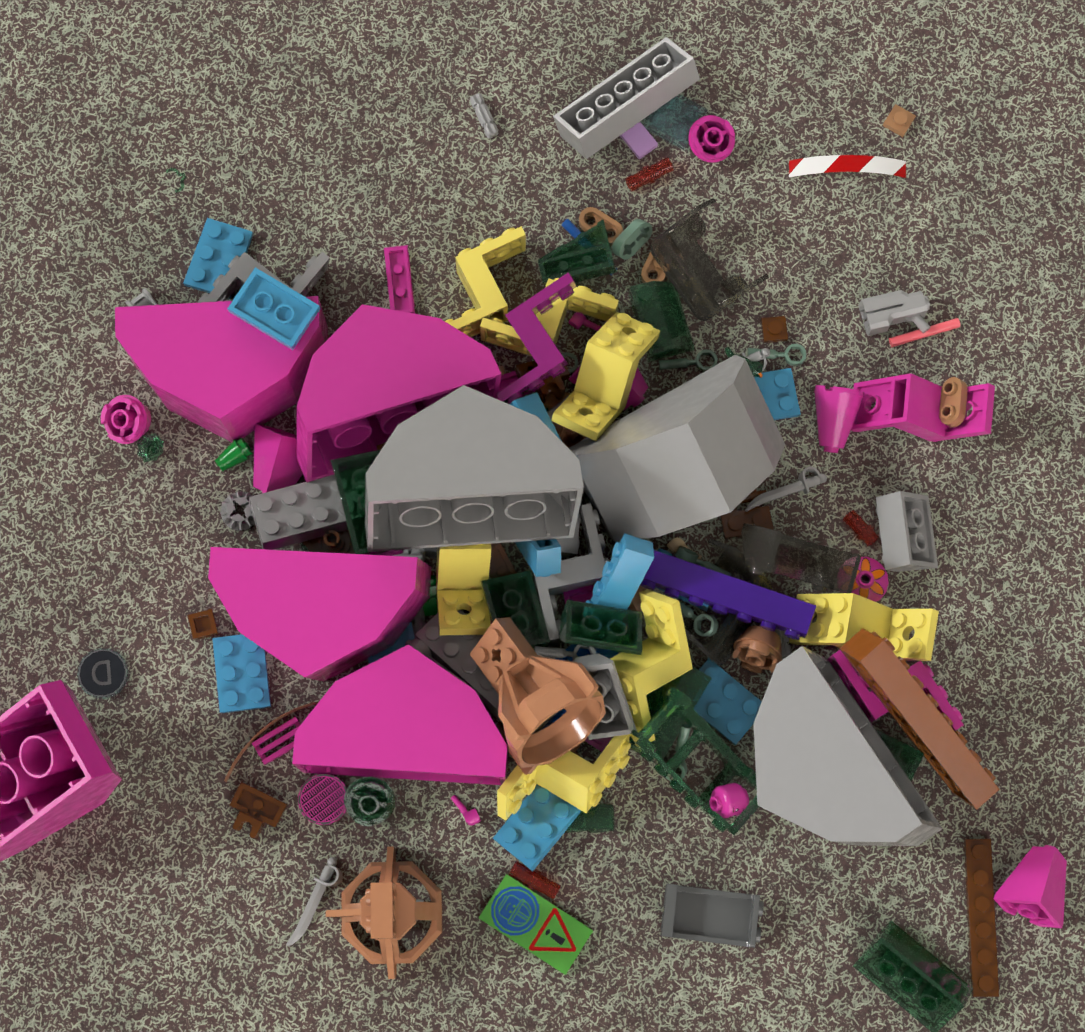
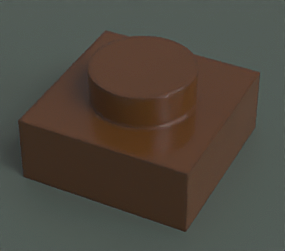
M785 316L761 318L763 343L788 341Z
M212 609L187 615L194 641L219 634Z

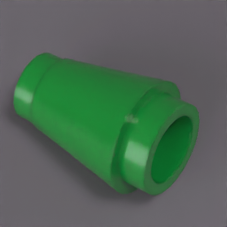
M243 438L239 440L234 439L215 459V462L224 472L249 460V456L253 452Z

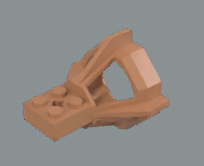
M510 617L496 618L470 653V656L499 694L498 717L504 724L509 753L525 775L531 774L539 765L550 764L584 742L606 714L603 695L598 690V684L583 664L537 655ZM563 708L566 710L554 723L533 734L552 715Z
M387 847L386 862H370L343 890L342 909L326 910V917H342V936L370 964H387L388 979H396V964L414 963L443 933L442 890L412 861L396 862V848ZM381 871L379 883H370V889H366L365 895L360 899V903L350 904L357 887L366 878ZM399 871L406 872L417 878L428 891L431 902H416V898L401 883H398ZM416 920H432L423 940L413 949L400 954L398 940L416 924ZM360 921V925L366 930V933L371 935V939L379 940L381 954L368 949L357 939L350 922Z

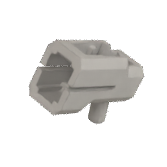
M898 290L861 299L859 303L862 320H868L863 322L868 336L887 332L890 325L902 322H914L922 333L927 332L931 328L923 319L927 311L930 310V303L928 297L924 296L922 291L908 294Z

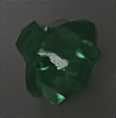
M157 433L144 435L137 442V455L142 458L144 463L156 461L163 453L164 441L159 438Z

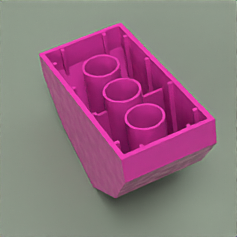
M318 296L306 297L320 305L321 309L293 350L228 312L227 308L232 301L115 307V337L166 408L230 442L247 436L255 430L256 424L264 425L298 403L312 355L328 340V326Z
M362 304L312 355L297 404V460L306 482L308 483L373 463L376 459V445L387 442L398 424L463 385L497 399L498 396L496 394L499 391L501 372L491 350L440 318Z
M211 547L208 579L241 634L303 677L325 682L394 645L395 641L430 598L432 567L418 557Z
M408 644L335 681L295 731L292 764L303 773L502 785L507 777L508 749L506 742L476 691Z
M62 680L39 685L0 716V862L31 847L104 804L122 780L74 692Z

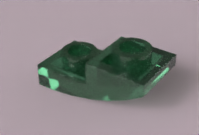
M598 804L596 807L592 806L587 813L581 811L565 833L614 831V806L611 804Z

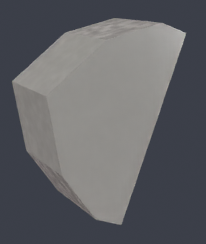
M733 355L612 423L597 441L587 437L569 447V449L580 460L584 491L593 509L597 510L599 521L604 531L613 541L618 542L621 541L624 533L641 539L660 537L732 512L775 471L785 443L746 359Z
M463 385L398 424L366 472L365 528L368 552L573 538L584 489L580 460L538 416Z
M801 646L776 664L753 723L757 805L831 842L855 846H919L941 831L943 828L829 660Z

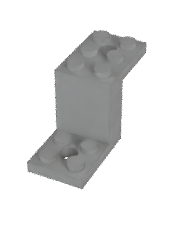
M244 252L240 257L235 256L228 265L230 270L225 276L223 274L218 276L213 283L215 288L210 294L204 293L198 303L227 301L236 289L238 291L241 289L255 267L284 285H288ZM321 252L318 257L312 256L305 266L307 269L304 274H298L290 284L292 287L289 288L306 297L327 271L330 257L324 252Z
M591 503L581 505L580 509L581 524L588 555L561 560V573L551 574L548 577H536L532 571L548 647L557 646L563 634L560 619L555 620L554 614H557L555 595L595 585L596 581H600L603 576L602 572L605 563L609 562L608 558H603L605 542L603 534H598L597 532L599 529L598 524H600L597 510H592Z

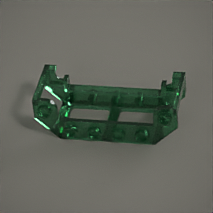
M671 686L665 693V704L640 732L633 729L630 733L635 745L640 749L638 753L648 762L652 760L656 764L654 767L655 771L664 778L668 777L671 780L669 785L679 794L683 792L686 795L684 800L692 808L696 809L698 807L713 820L711 823L722 833L726 830L735 835L758 809L757 795L736 820L729 824L723 817L709 808L711 794L715 787L728 784L735 776H740L757 790L756 772L746 766L692 708L691 699L682 691ZM675 710L692 728L693 734L669 762L665 763L656 753L657 748L649 739ZM704 741L724 762L725 767L698 797L675 773V770L697 745Z

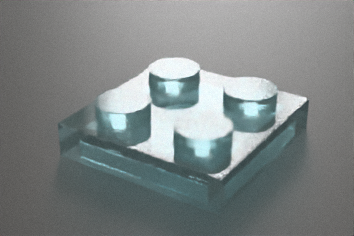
M678 94L651 113L643 126L647 131L684 151L689 143L688 137L691 126L696 120L706 116L708 110Z

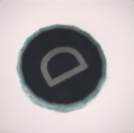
M100 648L89 652L83 657L78 666L77 678L79 685L85 693L94 698L107 699L116 696L128 682L129 669L127 662L119 653L111 649Z

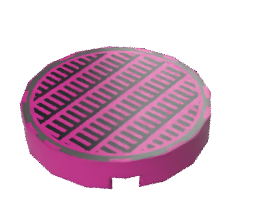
M317 774L309 778L301 786L298 795V806L303 816L310 822L318 825H330L340 820L346 813L349 805V792L345 784L330 774Z

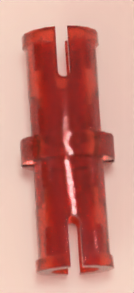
M666 157L651 166L646 165L643 167V170L626 177L625 183L630 191L633 192L643 185L655 183L656 179L674 171L670 159Z
M517 860L509 873V876L528 885L530 890L535 889L554 900L561 887L560 884L541 875L542 872L539 870L536 872L533 870L532 872Z

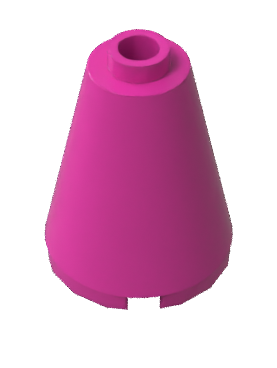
M816 385L814 393L819 446L824 447V452L838 453L839 449H844L864 397V392L835 386L826 389L824 385Z

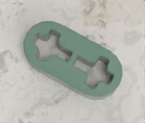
M635 219L613 242V253L624 260L631 258L651 237V224L642 219Z

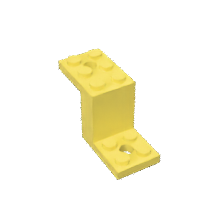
M522 226L517 229L509 228L502 233V236L495 239L488 238L474 249L466 248L459 252L458 256L455 257L457 274L475 309L465 311L462 317L456 320L448 319L445 322L469 337L480 334V325L483 317L487 319L495 317L503 322L508 320L505 316L508 313V305L489 267L526 251V234Z
M548 278L546 287L555 282L556 280H558L559 278H555L554 280ZM578 286L573 289V295L563 301L559 298L552 303L554 306L552 309L542 315L538 312L536 316L556 345L568 309L608 321L617 312L619 300H616L610 294L601 293L600 295L592 292L588 287ZM483 317L480 325L482 341L532 356L512 326L503 324L502 320L495 317H490L489 319Z
M616 312L587 342L574 391L553 412L551 421L597 441L625 409L639 360L658 340L661 331L653 328L648 323H642L631 318L628 314Z
M491 544L437 547L436 591L439 635H484L490 627L488 580ZM464 609L470 613L462 615L458 611Z
M646 589L640 592L639 595L648 638L610 659L614 661L637 730L635 734H630V736L649 744L655 740L646 695L687 673L693 667L679 600Z
M854 593L797 594L796 599L816 605L812 620L816 614L817 620L814 623L811 620L805 638L800 637L799 640L789 638V643L796 645H833L841 648L863 628L870 633L875 631L882 639L884 637L887 638L895 647L893 653L897 658L900 656L905 661H931L939 611L935 609H892ZM914 629V636L909 640V634Z
M630 734L614 736L594 764L568 751L550 764L537 766L531 774L525 775L517 765L497 790L498 816L506 821L511 814H516L521 807L522 799L526 794L529 796L533 792L536 784L587 813L592 806L596 807L605 787H611L619 768L624 769L630 759V756H628L631 743H629Z

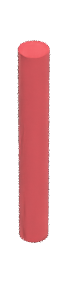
M958 318L932 325L925 333L918 329L889 338V343L892 348L960 327V321Z

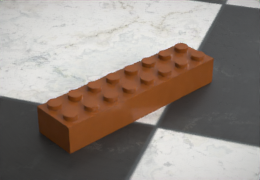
M862 628L839 648L955 796L977 810L1000 790L993 782L996 779L990 770L986 767L983 769L979 764L982 761L975 751L969 750L965 744L968 742L960 732H955L952 729L953 722L945 713L938 711V702L930 694L926 695L922 690L925 687L924 684L915 675L911 676L907 671L910 668L902 657L899 656L897 658L893 653L895 647L887 638L884 637L882 639L875 631L870 633Z

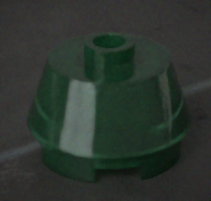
M365 776L349 785L344 795V805L354 822L363 826H373L385 821L392 814L395 808V795L391 787L380 777Z

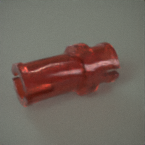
M855 509L843 518V521L857 534L856 538L859 541L862 540L867 547L880 537L873 531L874 527L871 524L868 525L857 514Z

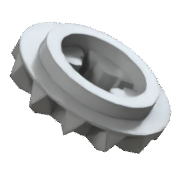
M237 491L236 493L228 494V497L222 502L220 514L223 522L231 529L246 530L255 524L249 499L253 495L249 492ZM235 502L241 507L246 506L244 512L247 518L244 519L240 514L234 515L236 512Z

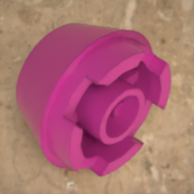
M714 115L703 116L696 120L690 128L689 145L693 153L701 160L711 163L720 162L731 154L735 144V132L727 120Z
M119 395L103 407L101 424H104L109 434L107 436L110 439L121 444H130L137 441L149 430L151 414L149 409L137 398L131 395Z

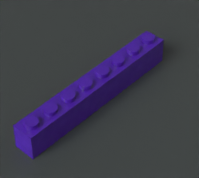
M655 550L654 559L640 584L642 587L654 590L655 587L665 590L664 594L670 597L678 598L680 595L689 598L688 602L697 606H702L704 603L712 606L713 611L726 615L727 612L735 614L738 620L746 623H751V620L761 623L760 627L769 631L779 629L785 632V636L799 640L800 637H806L816 605Z

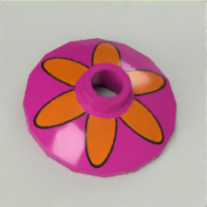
M856 557L848 561L842 568L839 577L840 588L843 593H854L874 602L881 600L889 584L888 574L883 565L869 557ZM861 576H868L869 583H863Z

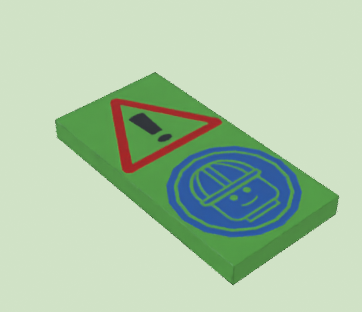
M507 874L479 916L480 920L564 975L567 974L593 932L592 929Z

